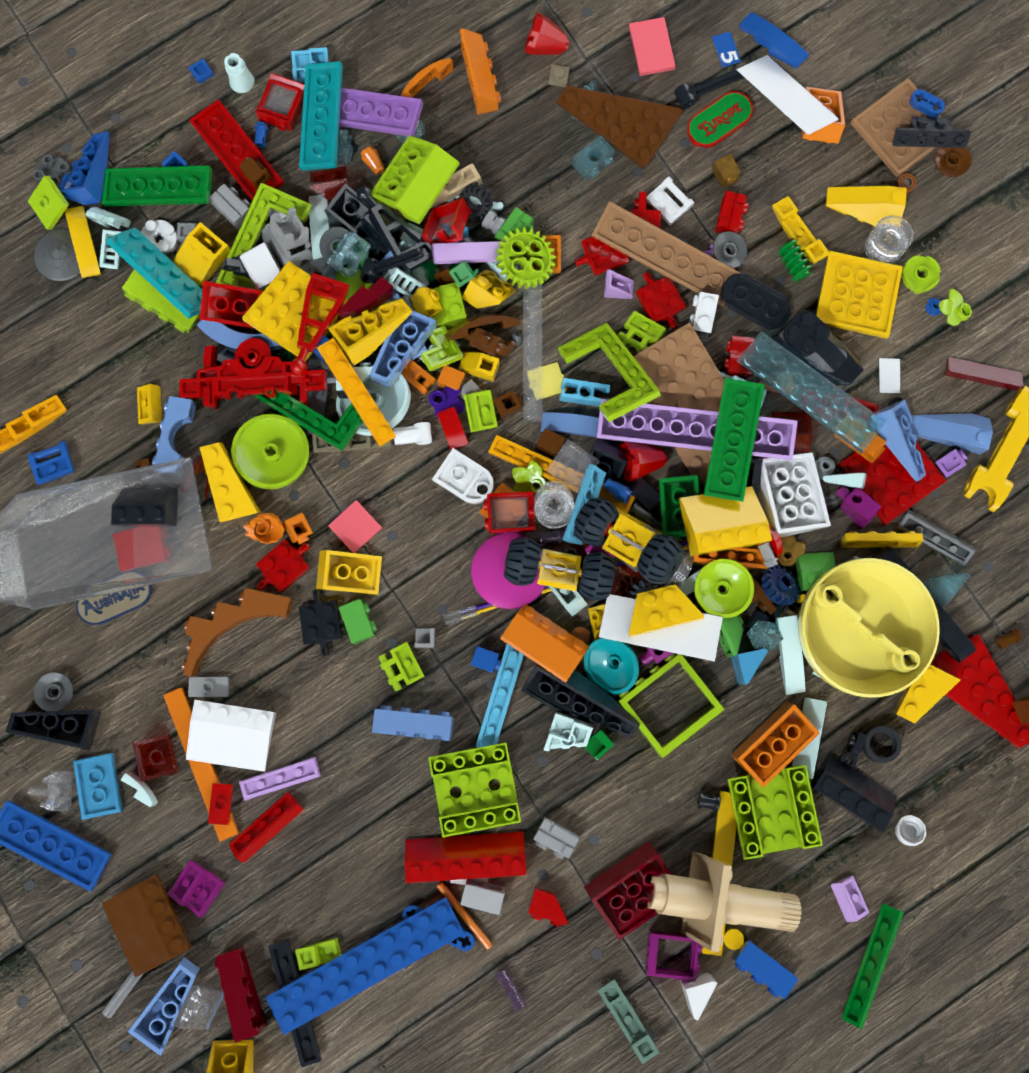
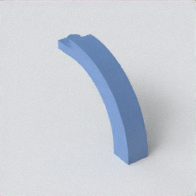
M201 320L197 324L210 338L235 350L243 341L250 338L263 340L270 347L271 352L284 348L264 334L240 333L230 329L223 323Z

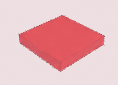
M357 500L328 525L353 553L360 550L383 529Z

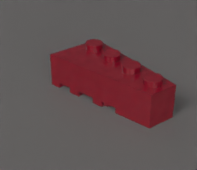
M242 945L222 952L215 957V968L220 976V984L224 994L234 1043L259 1035L267 1025Z

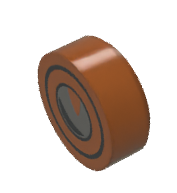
M908 173L903 174L897 180L896 187L907 188L906 193H910L916 186V178Z

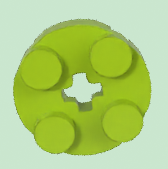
M916 255L910 258L903 266L901 278L905 286L914 293L928 292L940 280V266L932 257ZM917 270H918L919 272H922V271L925 272V274L923 275L924 278L919 277V276L917 275V274H918Z

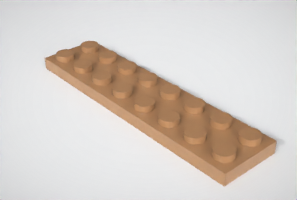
M610 201L591 235L697 294L699 291L719 295L717 305L720 307L724 305L721 299V288L724 281L734 274H741Z

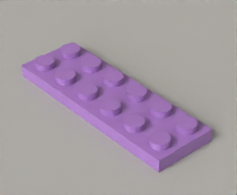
M341 88L339 126L414 137L423 101L417 98Z

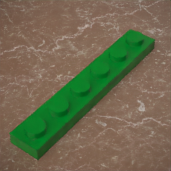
M884 903L880 909L841 1018L860 1029H863L904 912Z

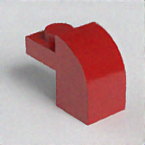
M639 192L638 199H634V209H631L630 213L660 228L661 211L646 210L647 192Z

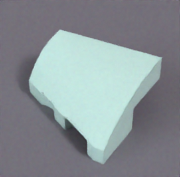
M92 207L86 212V216L93 222L108 228L110 225L118 229L120 225L129 228L131 223L127 218L98 207Z
M555 712L544 750L550 751V749L556 748L569 749L572 746H587L593 724Z

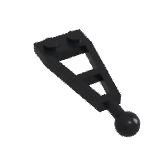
M362 186L357 190L358 199L367 202L371 207L370 215L393 256L420 247L423 249V258L401 265L407 274L433 259L431 245L423 239L422 235L383 202L377 204L372 198L370 188ZM382 213L393 223L386 226L379 214ZM399 229L417 243L402 253L391 236V233Z

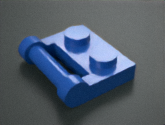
M64 440L58 442V445L37 453L31 452L27 454L38 485L76 472L69 454L68 445ZM61 452L60 456L38 464V460Z

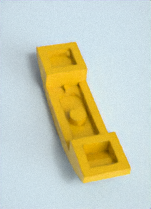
M789 196L772 205L777 219L790 240H798L795 246L801 245L802 248L799 251L805 252L804 256L811 263L815 264L830 255L821 240L815 239L797 214L798 209Z
M79 206L66 209V219L82 278L101 275L84 207Z

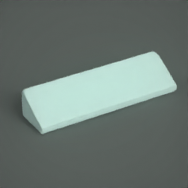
M805 697L802 713L820 734L793 759L792 766L806 765L809 779H813L827 702Z

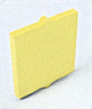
M558 362L527 371L530 382L529 387L532 388L536 401L560 394L563 390L560 388L564 375L561 374Z

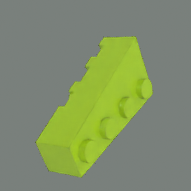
M135 269L122 287L126 298L139 303L145 310L156 313L161 320L175 324L174 327L182 333L185 331L190 333L199 320L200 314L188 319Z

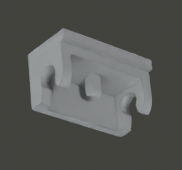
M467 879L460 905L499 915L506 887L476 879Z

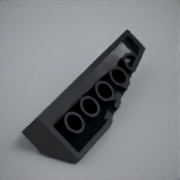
M536 663L521 689L522 692L555 711L561 712L563 710L571 713V716L574 718L582 717L588 719L589 723L593 725H604L607 730L629 738L632 737L640 726V723L615 699L575 670L565 683Z

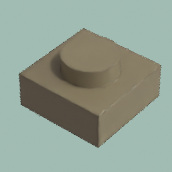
M552 64L548 85L566 87L570 67Z

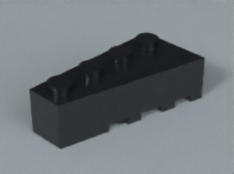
M97 710L11 713L6 733L90 751L101 712Z

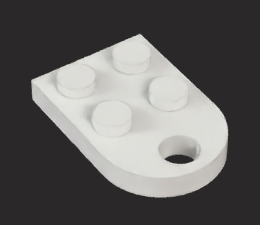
M454 448L432 478V481L470 504L484 502V499H487V494H492L493 478L489 471ZM478 486H487V493L484 495L477 492Z

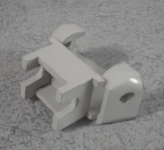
M294 207L288 209L287 217L282 219L279 213L270 216V223L265 225L261 231V237L264 243L271 247L281 268L288 261L300 268L302 265L313 260L312 251L309 248L311 247L309 243V229L304 227L297 217L296 209ZM305 244L304 251L291 256L289 250Z

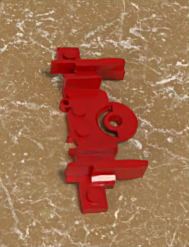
M250 338L243 341L236 349L235 359L224 360L222 365L218 366L217 347L210 345L204 348V369L197 370V378L179 379V398H203V405L205 407L217 410L218 399L231 400L232 393L237 391V397L240 399L245 395H260L264 393L269 398H275L277 395L276 390L289 396L298 394V385H300V402L308 404V391L327 390V371H309L308 358L305 362V371L302 374H294L290 369L291 362H283L280 357L272 356L267 343L258 338ZM251 353L255 354L253 359H249ZM244 358L245 363L251 367H255L257 365L259 366L253 369H247L242 365L240 359Z

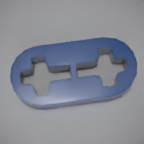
M922 89L914 91L909 99L911 107L932 118L938 117L945 108L943 100Z

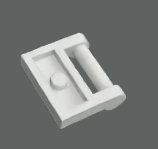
M670 176L646 197V202L654 210L661 211L660 216L669 226L685 214L695 203L691 198L688 199L673 183V179ZM667 188L684 204L681 208L665 192Z

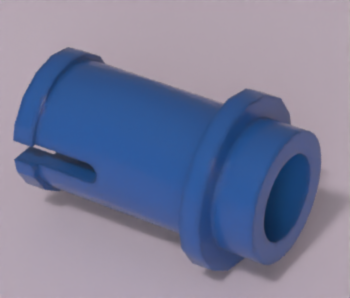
M257 122V125L254 127L256 130L254 145L264 148L266 147L267 132H269L268 124Z

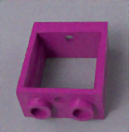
M649 930L645 972L648 976L696 981V975L700 974V962L697 961L698 954L702 952V945L681 933ZM659 938L691 942L688 971L656 967Z

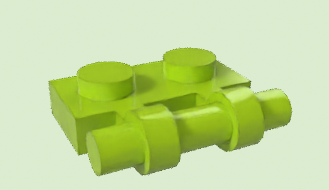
M634 310L624 324V328L628 330L627 334L620 331L618 338L622 340L623 344L636 348V351L640 353L648 348L647 345L649 343L655 344L660 341L666 332V328ZM637 335L642 338V341L639 342L633 337Z
M408 642L390 650L393 658L388 660L385 654L378 657L382 670H385L389 678L388 683L390 686H393L395 692L402 689L399 681L404 679L408 686L425 677ZM394 664L397 665L401 672L397 676L391 667Z

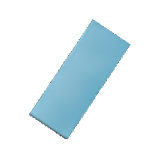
M563 378L560 388L563 390L559 396V401L599 407L601 398H596L593 394L594 392H603L604 395H607L610 391V385ZM564 387L575 389V394L565 393ZM580 390H587L589 396H582L580 394Z

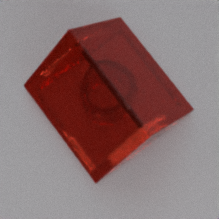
M170 734L132 743L141 782L178 773Z

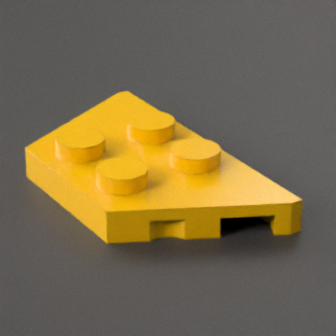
M676 584L638 593L629 629V637L703 620L704 615Z

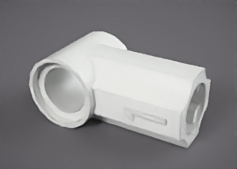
M428 422L416 423L408 427L393 428V432L396 435V438H394L395 445L411 443L425 445L432 443L431 425Z

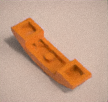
M451 58L439 60L422 69L409 81L401 96L413 98L435 77L442 81L454 70L453 60Z

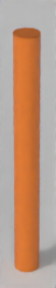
M441 882L437 886L438 890L444 897H447L450 905L487 950L493 946L492 942L463 906L460 905L446 885Z

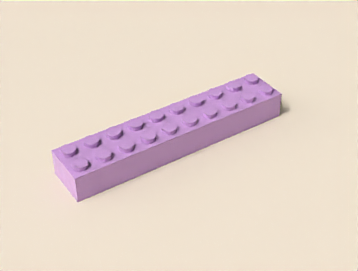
M601 399V404L604 403V402H606V401H608V400H607V399ZM644 404L608 422L600 411L597 438L711 451L718 412ZM759 416L752 456L793 460L798 421Z

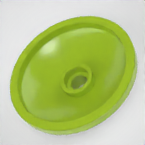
M718 559L708 563L699 571L695 580L694 592L698 604L705 612L714 616L731 618L744 612L750 605L754 595V583L750 573L743 565L730 559ZM721 585L725 587L723 593L719 591V586Z

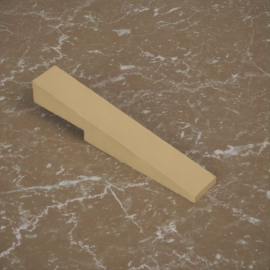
M473 163L451 176L431 208L459 196L461 191L470 183L474 185L475 182H478V186L483 184ZM387 206L400 218L406 220L400 210ZM382 213L379 214L386 226L393 223Z

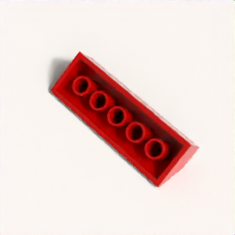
M524 831L405 840L406 883L526 875Z

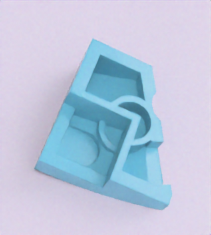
M327 47L291 51L293 80L300 83L305 82V71L308 64L328 63Z

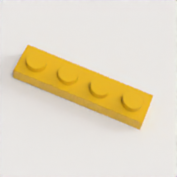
M851 531L845 533L840 541L841 548H884L887 545L892 548H918L923 542V533H915L914 531L896 533L894 531L877 533L875 531L858 533Z

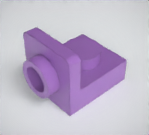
M955 448L935 463L944 475L949 477L967 465L965 460L968 458L962 449L958 451Z

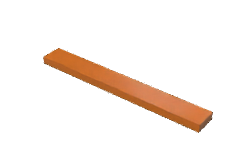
M181 687L163 696L187 755L192 709L184 688ZM188 760L209 813L212 783H220L212 763ZM232 812L230 813L229 825L213 824L220 842L239 834Z

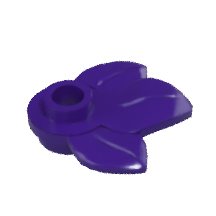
M445 387L443 390H435L430 394L429 403L435 408L437 418V413L455 407L457 414L465 410L463 403L457 398L460 388L459 390ZM441 397L442 401L437 403L435 399Z

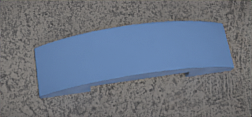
M543 412L540 432H543L546 428L556 434L560 432L597 438L599 418L569 413Z

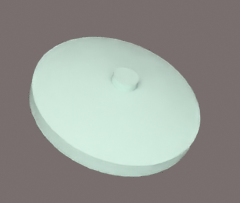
M401 373L390 388L372 381L370 377L364 386L392 429L403 419L409 408L411 399L409 385ZM337 395L336 408L341 418L351 402L349 398L340 399ZM363 422L356 433L372 436Z

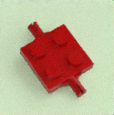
M594 237L581 241L580 244L584 251V256L574 259L577 267L587 263L591 267L594 277L607 272V270H613L629 263L627 255Z
M650 272L644 273L642 276L647 285L637 290L635 294L645 313L652 321L656 323L668 321L671 329H676L679 325L674 316L686 309L672 280L667 277L654 281Z
M284 539L256 563L264 576V579L256 584L258 589L262 591L268 584H271L282 594L310 569L302 555L311 547L305 542L296 549Z

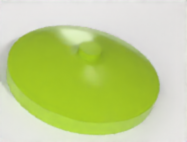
M264 414L248 420L239 428L232 442L231 455L237 472L245 481L262 489H279L292 484L302 475L309 460V444L305 433L294 421L277 414Z

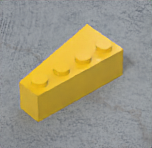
M215 443L199 447L219 521L224 522L260 513L259 507L247 489L243 478L237 472L224 444Z

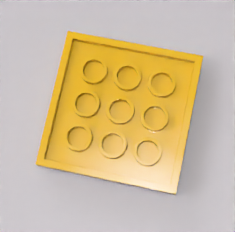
M829 251L830 255L827 256L815 315L827 326L887 339L890 335L903 267Z
M288 261L242 319L298 357L300 349L297 347L305 293L311 275ZM312 295L309 318L323 322L335 302ZM338 314L336 315L335 319L333 320L329 328L335 325L339 320ZM307 326L304 342L310 344L318 329ZM329 329L326 331L324 336H326L329 333ZM308 352V353H307V356H306V358H305V362H306V360L310 357V355L312 354L311 352Z

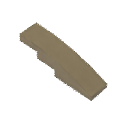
M355 433L343 452L393 447V441L391 440L379 447L373 436ZM312 434L314 453L342 452L315 434Z

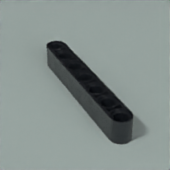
M888 545L872 556L875 559L896 563L914 574L896 551ZM930 593L939 618V642L955 661L961 663L973 654L976 648Z

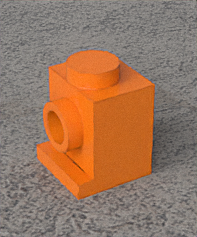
M303 513L282 523L292 543L298 542V544H302L308 541V536L313 533ZM294 528H299L300 534H296Z

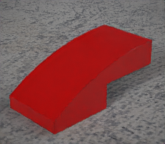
M455 407L437 413L450 450L453 448L456 450L469 445Z

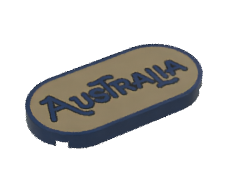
M127 571L87 588L77 599V614L85 623L102 625L146 605L150 595H152L151 581L140 572Z

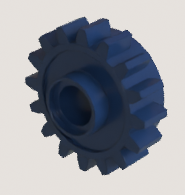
M780 565L768 568L762 573L764 575L761 577L762 589L772 602L783 606H790L800 598L799 594L801 591L797 589L800 585L795 582L797 578L791 576V571L786 572V567L781 569Z

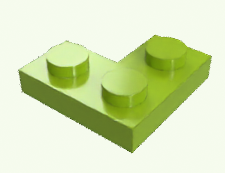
M445 326L436 328L428 337L435 348L421 354V358L430 372L461 360L463 357V353L455 341L445 338L444 334L448 331Z

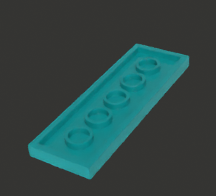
M340 61L306 65L299 168L302 171L337 168L343 65Z
M132 228L108 237L106 243L188 319L200 314L202 289L139 230Z

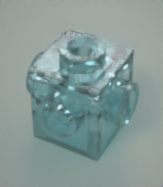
M758 620L747 632L751 644L756 649L773 651L784 639L777 624Z

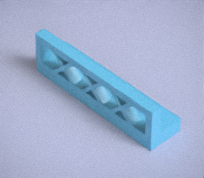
M589 464V467L586 469L563 540L579 545L583 543L574 532L575 519L587 501L598 498L606 475L604 471L595 465Z

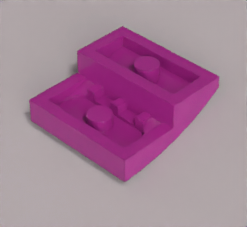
M189 860L167 895L181 906H186L198 917H204L222 890L225 882L193 860Z

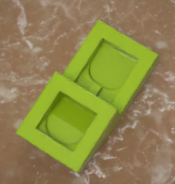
M338 938L295 950L299 970L319 966L341 955Z

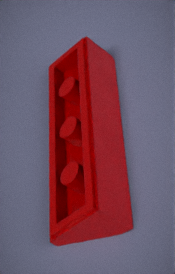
M289 791L228 844L236 859L243 863L246 862L303 811L302 806Z

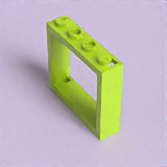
M673 653L665 659L667 663L662 667L657 665L650 670L651 675L646 679L641 677L635 682L636 687L631 691L628 690L619 695L621 699L617 701L640 723L638 729L661 758H664L725 710L681 654L675 655ZM679 662L712 704V707L661 747L627 702Z

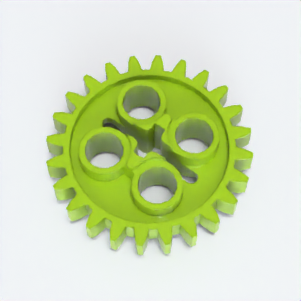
M523 227L520 233L519 229L516 228L514 233L509 231L507 236L504 235L502 238L503 242H499V248L495 252L499 255L495 258V261L500 262L497 268L503 269L500 275L506 274L505 281L511 279L512 286L517 282L518 288H521L523 284H525L526 289L530 285L536 288L537 283L541 286L544 280L547 281L549 275L553 273L551 268L556 264L552 261L556 256L551 255V253L554 251V248H548L551 242L545 243L546 236L540 238V231L533 234V228L526 232V228ZM512 246L517 247L519 252H515ZM530 246L535 247L537 252L532 251ZM514 264L518 265L521 270H516ZM532 264L536 265L539 270L533 269Z

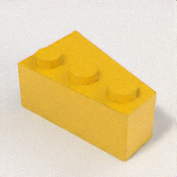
M929 665L925 673L904 690L893 712L916 723L960 679Z

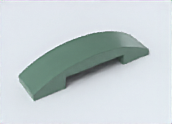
M615 979L598 989L597 991L618 1022L641 1063L644 1064L659 1054L653 1040Z

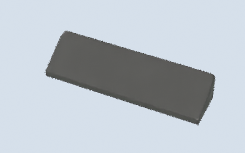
M910 509L905 511L897 526L898 529L904 532L914 531L915 533H923V543L963 566L967 564L976 552L975 546Z

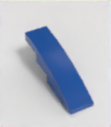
M753 12L739 24L740 30L754 36V42L768 48L769 55L796 69L809 57V54L792 38Z

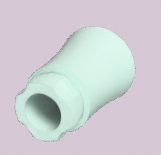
M231 53L229 56H226L224 64L229 77L230 87L238 93L248 92L254 85L252 73L238 54Z

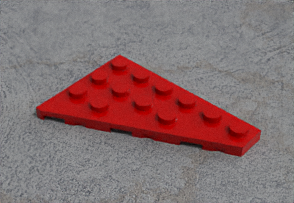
M979 634L969 637L976 651L961 663L955 661L946 650L934 656L930 665L960 679L945 695L946 697L970 712L983 724L995 730L997 734L1006 738L1015 747L1021 748L1029 744V724H1021L1012 704L1016 700Z

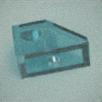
M963 573L930 577L924 586L941 606H946L970 575Z

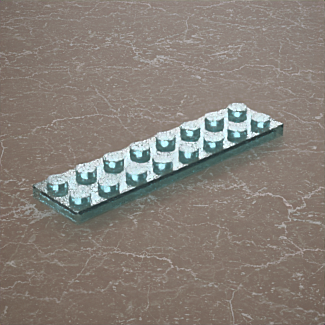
M762 331L737 361L861 453L886 423V421Z

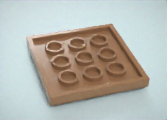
M909 78L851 121L852 126L896 177H899L937 148L892 145L896 128H911V118H932L914 109L909 104L911 95L914 91L918 90Z

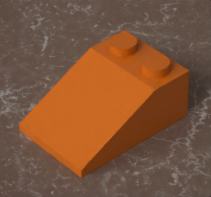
M805 87L811 95L839 120L809 135L802 130V139L838 144L845 127L841 91Z

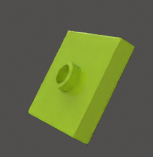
M45 175L28 200L47 230L54 228L69 206V203L52 178Z

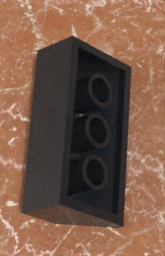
M830 753L827 754L810 783L811 788L875 830L883 832L893 816L897 796L846 763L839 761L835 756Z

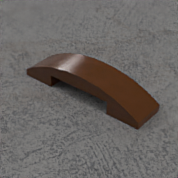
M483 314L459 322L444 335L446 339L455 340L468 337L469 328L496 322L497 327L508 328L521 325V321L504 315Z

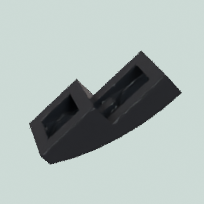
M642 478L622 483L630 487V490L633 492L632 496L647 511L660 500V494Z

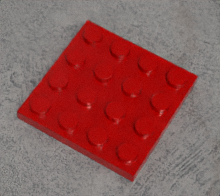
M917 442L915 448L921 453L926 473L920 481L913 479L886 444L883 446L885 451L873 463L855 452L838 464L844 474L862 472L867 474L864 488L860 490L881 506L876 516L884 526L946 482L945 478Z

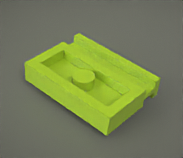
M491 390L464 395L471 432L498 427Z

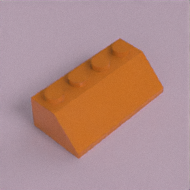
M460 29L461 50L477 115L497 111L501 98L499 91H495L494 86H497L495 74H491L493 66L491 58H487L486 53H489L487 42H483L481 34Z
M526 604L517 612L500 638L565 683L590 647Z
M786 701L731 756L764 788L820 732L795 704Z

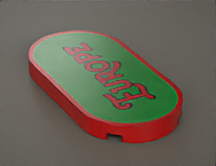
M732 91L724 94L696 113L690 119L687 127V136L690 142L697 147L712 148L749 122L753 113L751 100L741 92Z

